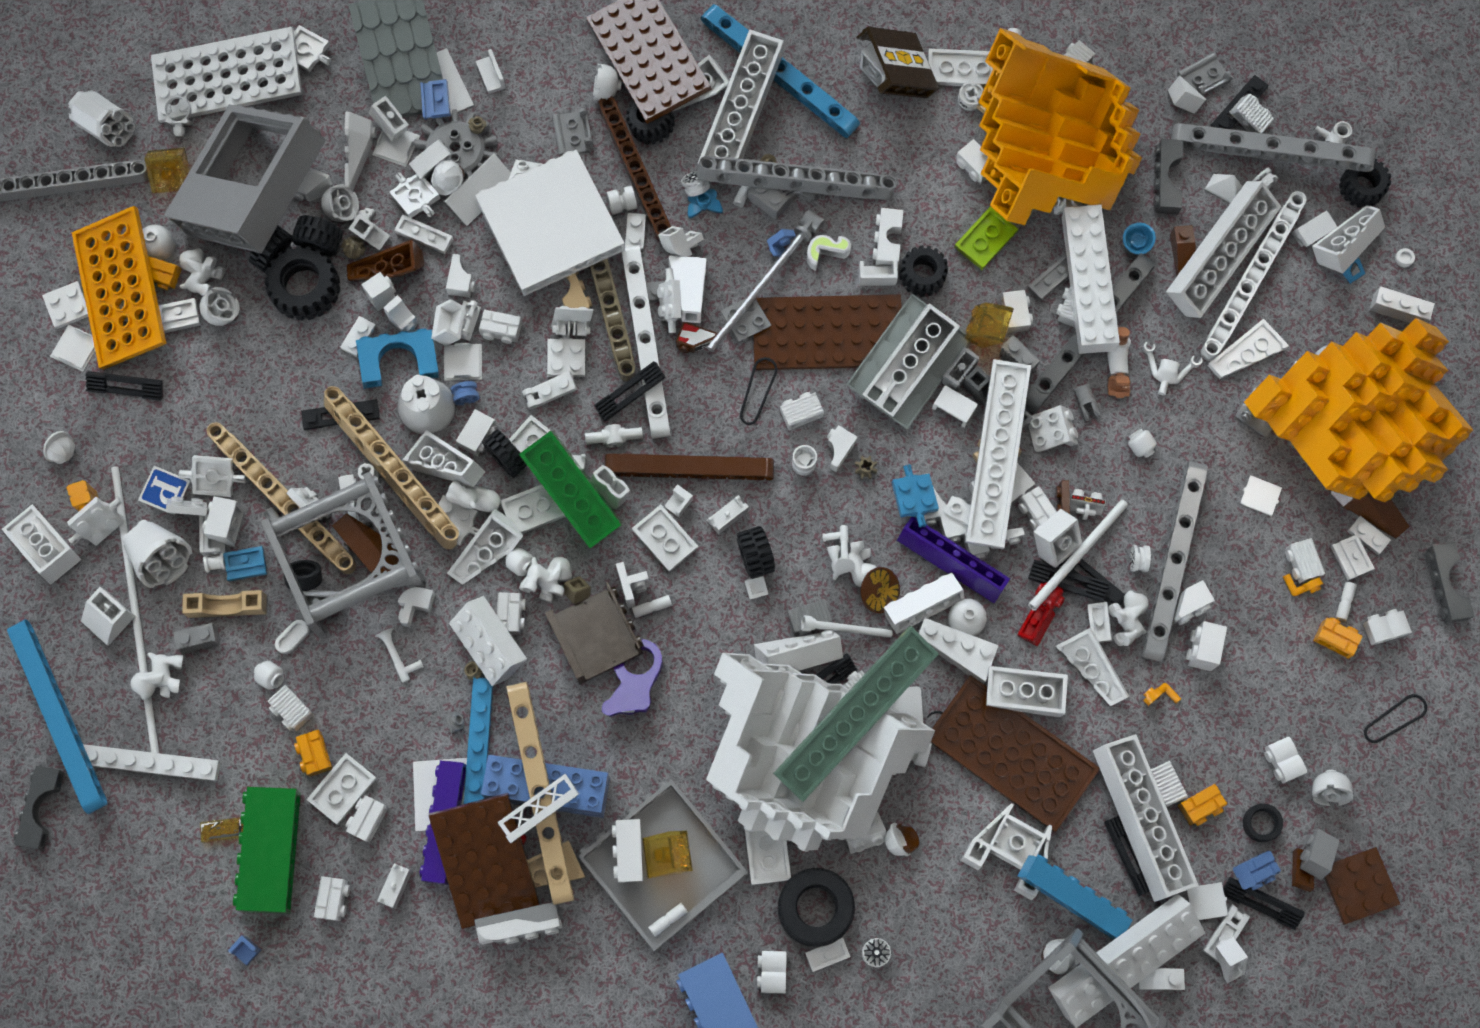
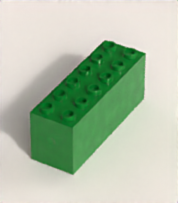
M549 431L519 454L589 548L622 525V521L554 431Z
M247 787V792H243L242 803L245 804V812H241L240 822L243 824V832L239 833V844L242 846L241 853L237 854V865H240L239 873L235 875V886H238L237 894L233 896V906H236V911L275 914L291 913L301 792L297 789Z

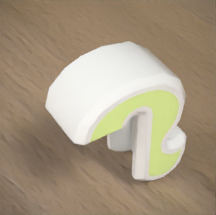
M818 235L811 240L808 246L807 263L811 269L816 271L820 254L845 259L850 254L851 243L846 237L839 236L837 242H835L830 236Z

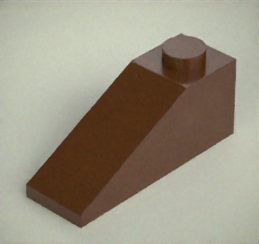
M1193 225L1174 226L1170 233L1176 276H1178L1196 251Z

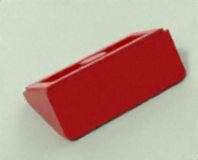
M1042 605L1036 611L1031 609L1017 636L1038 646L1052 622L1055 612Z

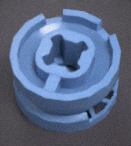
M465 381L451 387V393L454 395L453 402L456 405H464V403L469 402L470 404L478 401L480 396L479 392L476 391V382Z

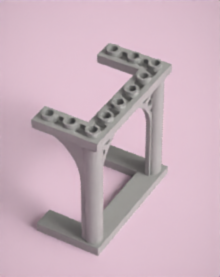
M370 471L363 474L364 479L273 521H270L268 518L261 521L306 625L318 637L325 634L320 620L367 598L400 586L413 585L425 588L423 584L426 581L424 574L416 561H411V549L408 544L404 545L402 541L404 534L401 528H396L394 521L397 519L393 511H388L386 504L389 503L386 498L387 494L377 476L373 477ZM370 498L372 500L371 507L366 511L362 510L361 504L363 500ZM354 500H357L356 507H351L350 503H355ZM375 508L376 514L378 515L377 517L372 516V512L375 510ZM349 511L367 517L377 527L382 540V554L377 567L363 581L309 606L284 551L287 547L282 536L336 512ZM386 528V531L381 532V529ZM388 544H393L391 547L397 551H389L387 549ZM389 555H394L399 558V562L396 565H390L385 559ZM385 567L390 571L387 572L385 570L383 573H381V568Z
M1076 928L990 1010L982 1026L984 1028H992L1001 1020L1007 1028H1033L1011 1004L1057 960L1062 962L1070 953L1112 996L1120 1012L1121 1028H1126V1025L1129 1023H1135L1140 1028H1166L1167 1019L1162 1014L1157 1016L1081 938L1083 933L1079 928ZM1128 1011L1130 1016L1133 1014L1135 1017L1126 1018L1125 1013Z

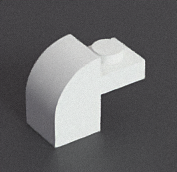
M358 214L349 227V230L379 251L390 236L361 214Z
M671 226L658 234L665 251L683 257L691 256L690 248L696 247L699 242L704 240L700 232L689 231L685 234L683 228Z
M414 587L402 593L398 599L399 605L404 606V609L401 608L398 616L402 626L410 628L415 609L431 612L435 598L433 590Z

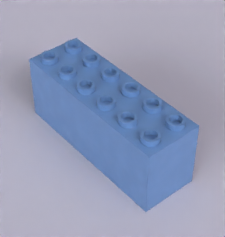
M488 755L481 795L486 799L508 793L511 804L522 805L527 802L530 796L522 760ZM545 763L549 784H552L566 774L579 792V795L557 811L604 818L610 777L607 772ZM565 780L557 785V794L564 795L571 790ZM537 787L535 790V795L542 791L544 788Z
M723 953L678 974L680 979L676 980L681 992L686 991L689 997L685 1001L690 1011L695 1010L697 1017L694 1020L698 1028H758Z

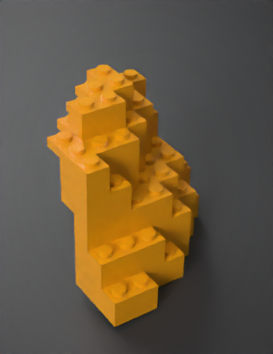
M1000 28L985 60L993 70L978 103L986 108L979 126L987 132L980 151L988 156L980 174L997 188L990 206L1005 220L1021 225L1026 224L1032 209L1051 213L1058 196L1088 205H1102L1103 209L1111 210L1128 173L1135 174L1142 159L1141 156L1133 151L1141 133L1132 128L1139 109L1131 103L1125 102L1131 87L1102 67L1052 52L1044 45L1026 40L1018 33Z
M1417 318L1403 331L1380 322L1368 336L1355 332L1343 346L1331 341L1319 355L1306 351L1281 379L1269 374L1244 401L1254 417L1267 421L1278 437L1292 443L1326 489L1358 500L1366 496L1369 491L1374 499L1386 502L1399 489L1409 493L1415 490L1422 480L1435 483L1448 470L1442 461L1452 454L1455 448L1465 441L1473 431L1471 426L1435 385L1448 371L1436 355L1444 349V346L1449 341L1437 327Z

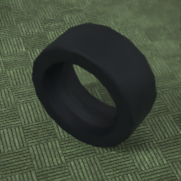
M298 560L290 563L302 591L315 589L322 583V572L319 563L312 560ZM284 575L285 585L287 586L288 589H290V586H289V584H288V582H287V580H286V577H285V575Z
M1260 803L1250 807L1242 819L1245 833L1257 842L1273 840L1281 834L1283 829L1281 813L1270 804ZM1265 811L1273 817L1274 828L1269 834L1261 835L1253 829L1251 820L1255 813Z

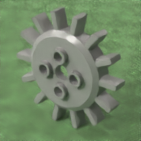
M453 109L451 122L444 123L442 117L435 118L438 124L435 130L423 124L421 126L422 132L429 136L427 141L414 139L415 148L427 149L440 139L451 153L445 160H452L455 156L458 157L457 160L452 161L462 167L465 173L464 178H469L483 164L484 160H487L492 154L498 157L497 153L486 151L485 148L498 144L496 136L484 139L482 137L490 129L487 121V125L482 133L475 134L471 132L468 121L475 117L473 112L468 115L466 122L459 121L457 110ZM466 144L471 145L469 148L465 147ZM452 145H459L460 149L453 152L450 150ZM435 167L425 176V179L433 174Z

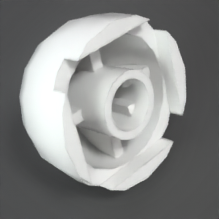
M598 63L596 68L598 74L595 75L593 100L599 101L600 98L607 100L610 96L614 97L617 90H621L622 80L618 79V73L613 67Z
M339 184L332 186L322 196V211L332 221L344 222L352 220L354 213H358L359 201L357 195L349 189L348 185Z
M156 224L148 225L142 229L148 256L159 260H166L173 254L175 242L169 230Z
M214 287L202 297L200 312L208 323L215 326H224L232 322L239 314V302L237 298L234 299L231 296L232 293L222 287Z
M962 599L956 602L948 613V624L951 628L972 636L979 635L987 622L984 607L973 599Z
M1327 770L1318 775L1313 782V800L1320 805L1330 806L1328 802H1338V806L1347 804L1353 800L1352 783L1346 775L1335 770Z

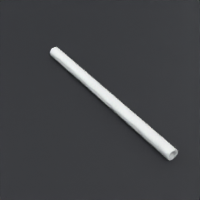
M1120 500L1030 601L1028 606L1032 610H1037L1128 507L1126 501Z

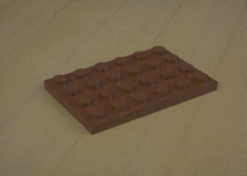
M508 793L429 813V820L462 929L475 926V919L540 905L521 837L510 843L506 838L507 835L498 824L500 820L513 812ZM510 818L504 823L510 833L518 828L516 819Z

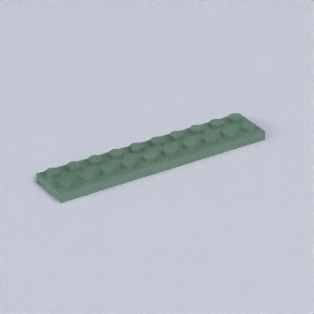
M909 626L773 774L794 795L804 802L939 653L912 626Z

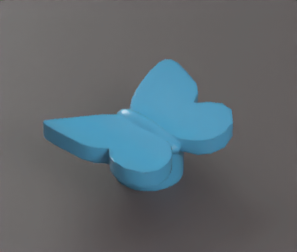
M708 189L703 194L692 197L688 196V201L690 202L688 217L692 218L706 209L715 213H723L722 205L716 199L717 191Z

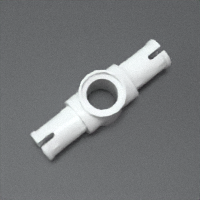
M619 424L607 425L601 432L585 433L586 445L603 443V445L606 444L610 448L614 447L613 445H617V447L622 446L626 440L643 439L642 427L625 429L624 427L621 428Z

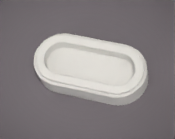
M302 620L292 622L276 639L275 647L277 651L281 654L291 653L309 634V627L306 625V622Z

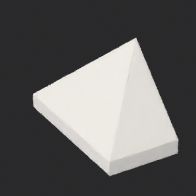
M1213 174L1205 190L1231 203L1241 190L1242 185L1235 175Z

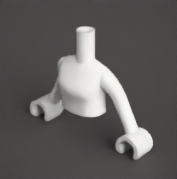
M1147 342L1142 347L1143 352L1148 356L1153 377L1161 382L1158 394L1163 396L1166 395L1168 384H1178L1191 369L1199 367L1203 361L1200 358L1199 363H1195L1193 361L1194 356H1192L1189 361L1190 364L1178 374L1180 366L1178 362L1161 359L1160 367L1157 371L1153 356L1155 344H1153L1151 350L1146 348Z

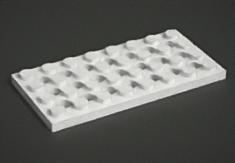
M292 27L151 55L158 121L160 123L166 122L165 120L167 119L164 111L165 103L168 99L175 96L184 99H179L177 105H171L172 101L168 105V115L174 121L184 119L187 116L189 107L185 100L189 102V98L193 95H197V99L189 102L192 108L190 118L225 111L229 104L245 107L302 95L295 36ZM276 45H281L279 51H273V48ZM260 48H263V49H264V51H263L262 54H260V55H256V54H255V52H256L258 49H260ZM241 52H246L245 57L238 58ZM223 56H228L227 61L220 62V59ZM206 59H211V62L208 65H203V62ZM278 61H283L284 63L281 67H275ZM188 63H193L192 68L185 69ZM260 65H266L263 71L257 70ZM171 66L176 67L172 73L167 72ZM243 68H248V72L246 74H240V71ZM225 72H230L228 78H222V75ZM207 76H213L211 81L205 82ZM281 77H285V78H286V80H285L284 83H282V84H278V83H277V81H278L279 78H281ZM190 79H195L193 85H187V82ZM262 81H268V84L265 87H260V83ZM172 83H178L176 88L169 89ZM244 85H250L247 91H242ZM227 88H233L230 94H224ZM209 92H215L212 98H207Z

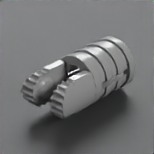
M1090 384L1075 388L1074 392L1080 403L1079 406L1085 422L1090 420V415L1086 409L1087 406L1092 405L1094 414L1097 417L1101 416Z

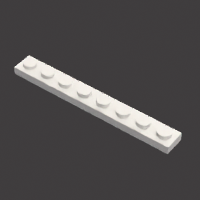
M84 745L93 767L217 781L221 764L219 760Z

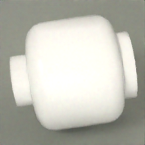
M1139 429L1129 436L1128 445L1137 457L1144 456L1147 458L1155 453L1154 448L1157 442L1148 430L1143 431Z
M515 548L506 556V567L518 576H525L531 566L533 556L522 548Z
M264 661L255 667L254 680L265 689L278 688L284 680L283 670L271 661Z

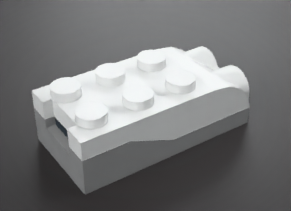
M553 902L475 919L478 940L482 945L504 941L507 944L519 942V938L522 937L531 940L539 938V934L544 932L547 935L559 933L558 929L563 928L558 904L553 905Z

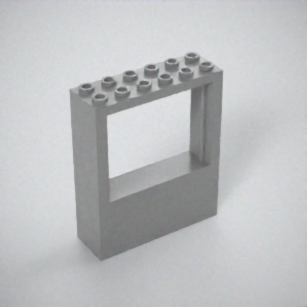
M229 104L164 216L189 236L262 253L326 139L303 116L294 117L291 114L284 115L276 111L273 113L265 109L257 110L253 107L246 108L242 105L235 106ZM252 128L287 135L257 187L223 179Z

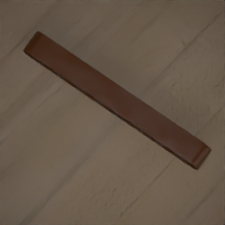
M612 96L607 100L600 98L599 106L603 120L656 239L660 241L658 236L660 234L659 230L670 228L669 220L615 99ZM611 105L610 108H605L604 106ZM613 120L619 121L618 123H615V124L611 123V121H613ZM619 136H625L624 139H618ZM626 151H631V152H632V153L629 154V155L624 154ZM635 166L639 167L638 170H632L631 168ZM645 182L646 185L639 186L638 183ZM646 198H652V199H653V200L650 201V202L645 201ZM655 213L660 214L659 217H652Z
M612 453L605 455L604 466L611 469L615 476L631 477V475L633 477H650L652 475V477L669 478V476L671 478H688L689 476L695 479H707V477L709 479L728 478L732 480H745L747 478V480L766 479L769 481L774 479V459Z

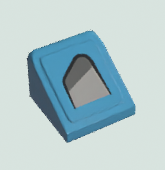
M1359 257L1342 273L1350 284L1365 274Z

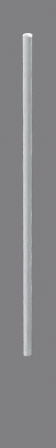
M112 467L115 499L119 497L123 500L119 467ZM124 503L117 507V512L125 520L119 526L131 613L135 615L132 621L139 671L148 672L134 570L122 541L123 536L128 533ZM151 697L144 700L151 752L159 753Z

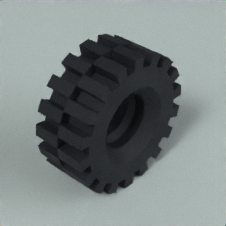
M277 225L263 252H250L249 262L265 273L268 267L271 268L270 261L272 259L276 260L279 252L284 253L287 251L286 248L291 247L290 244L293 242L291 240L292 235Z
M498 429L482 441V444L492 458L511 477L514 478L527 466L519 455L521 452Z

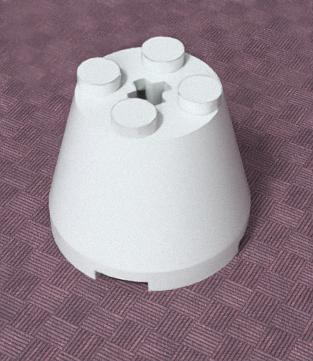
M415 375L405 383L398 401V413L404 425L411 431L418 434H423L426 430L430 433L442 431L450 424L455 414V403L453 402V395L450 389L445 384L428 376Z
M147 520L139 521L122 538L124 548L138 579L149 588H154V586L161 584L166 586L171 584L188 568L187 562L192 554L190 545L183 538L153 522H148Z

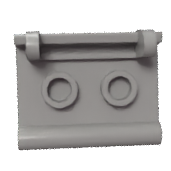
M1212 53L1177 72L1178 76H1181L1202 96L1223 84H1227L1234 78L1230 71H1225L1217 59L1216 53Z
M586 107L580 108L578 112L560 115L556 113L552 115L559 156L577 150L578 153L593 151V140Z

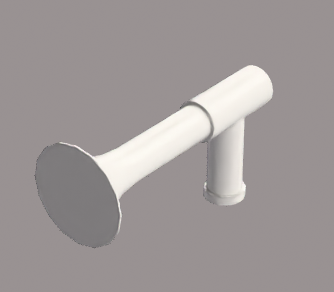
M841 525L840 532L823 533L824 542L840 539L841 559L835 563L836 570L842 573L852 571L855 563L848 557V526Z
M394 628L377 634L375 637H379L385 643L401 682L404 683L410 680L408 673L424 666L421 660L406 667L404 666L393 644L391 633Z

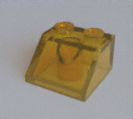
M185 147L150 150L144 158L152 193L171 192L180 189L189 173Z
M987 302L976 305L971 313V321L966 328L965 339L981 348L1002 343L1014 308Z
M668 831L642 838L648 879L693 871L687 831Z

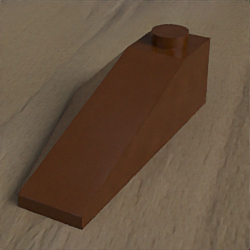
M411 239L347 264V279L349 281L366 280L379 272L384 277L405 275L424 266L423 251Z
M1334 491L1330 492L1343 508L1361 516L1395 539L1410 527L1391 499L1386 502L1376 500L1369 491L1360 500Z
M346 513L331 526L370 573H372L377 567L382 554L380 533ZM388 544L387 549L389 551H397L391 547L393 544ZM389 555L385 561L390 565H396L399 562V558ZM385 567L381 568V573H383L385 570L387 572L390 571Z

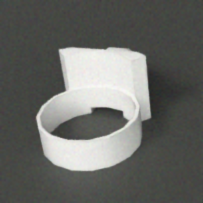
M179 96L171 97L165 103L164 111L167 116L165 121L175 126L173 127V132L176 137H184V126L193 125L188 120L191 116L192 108L190 103L185 100L189 107L187 116L181 121L172 120L168 115V105L174 99L184 98Z

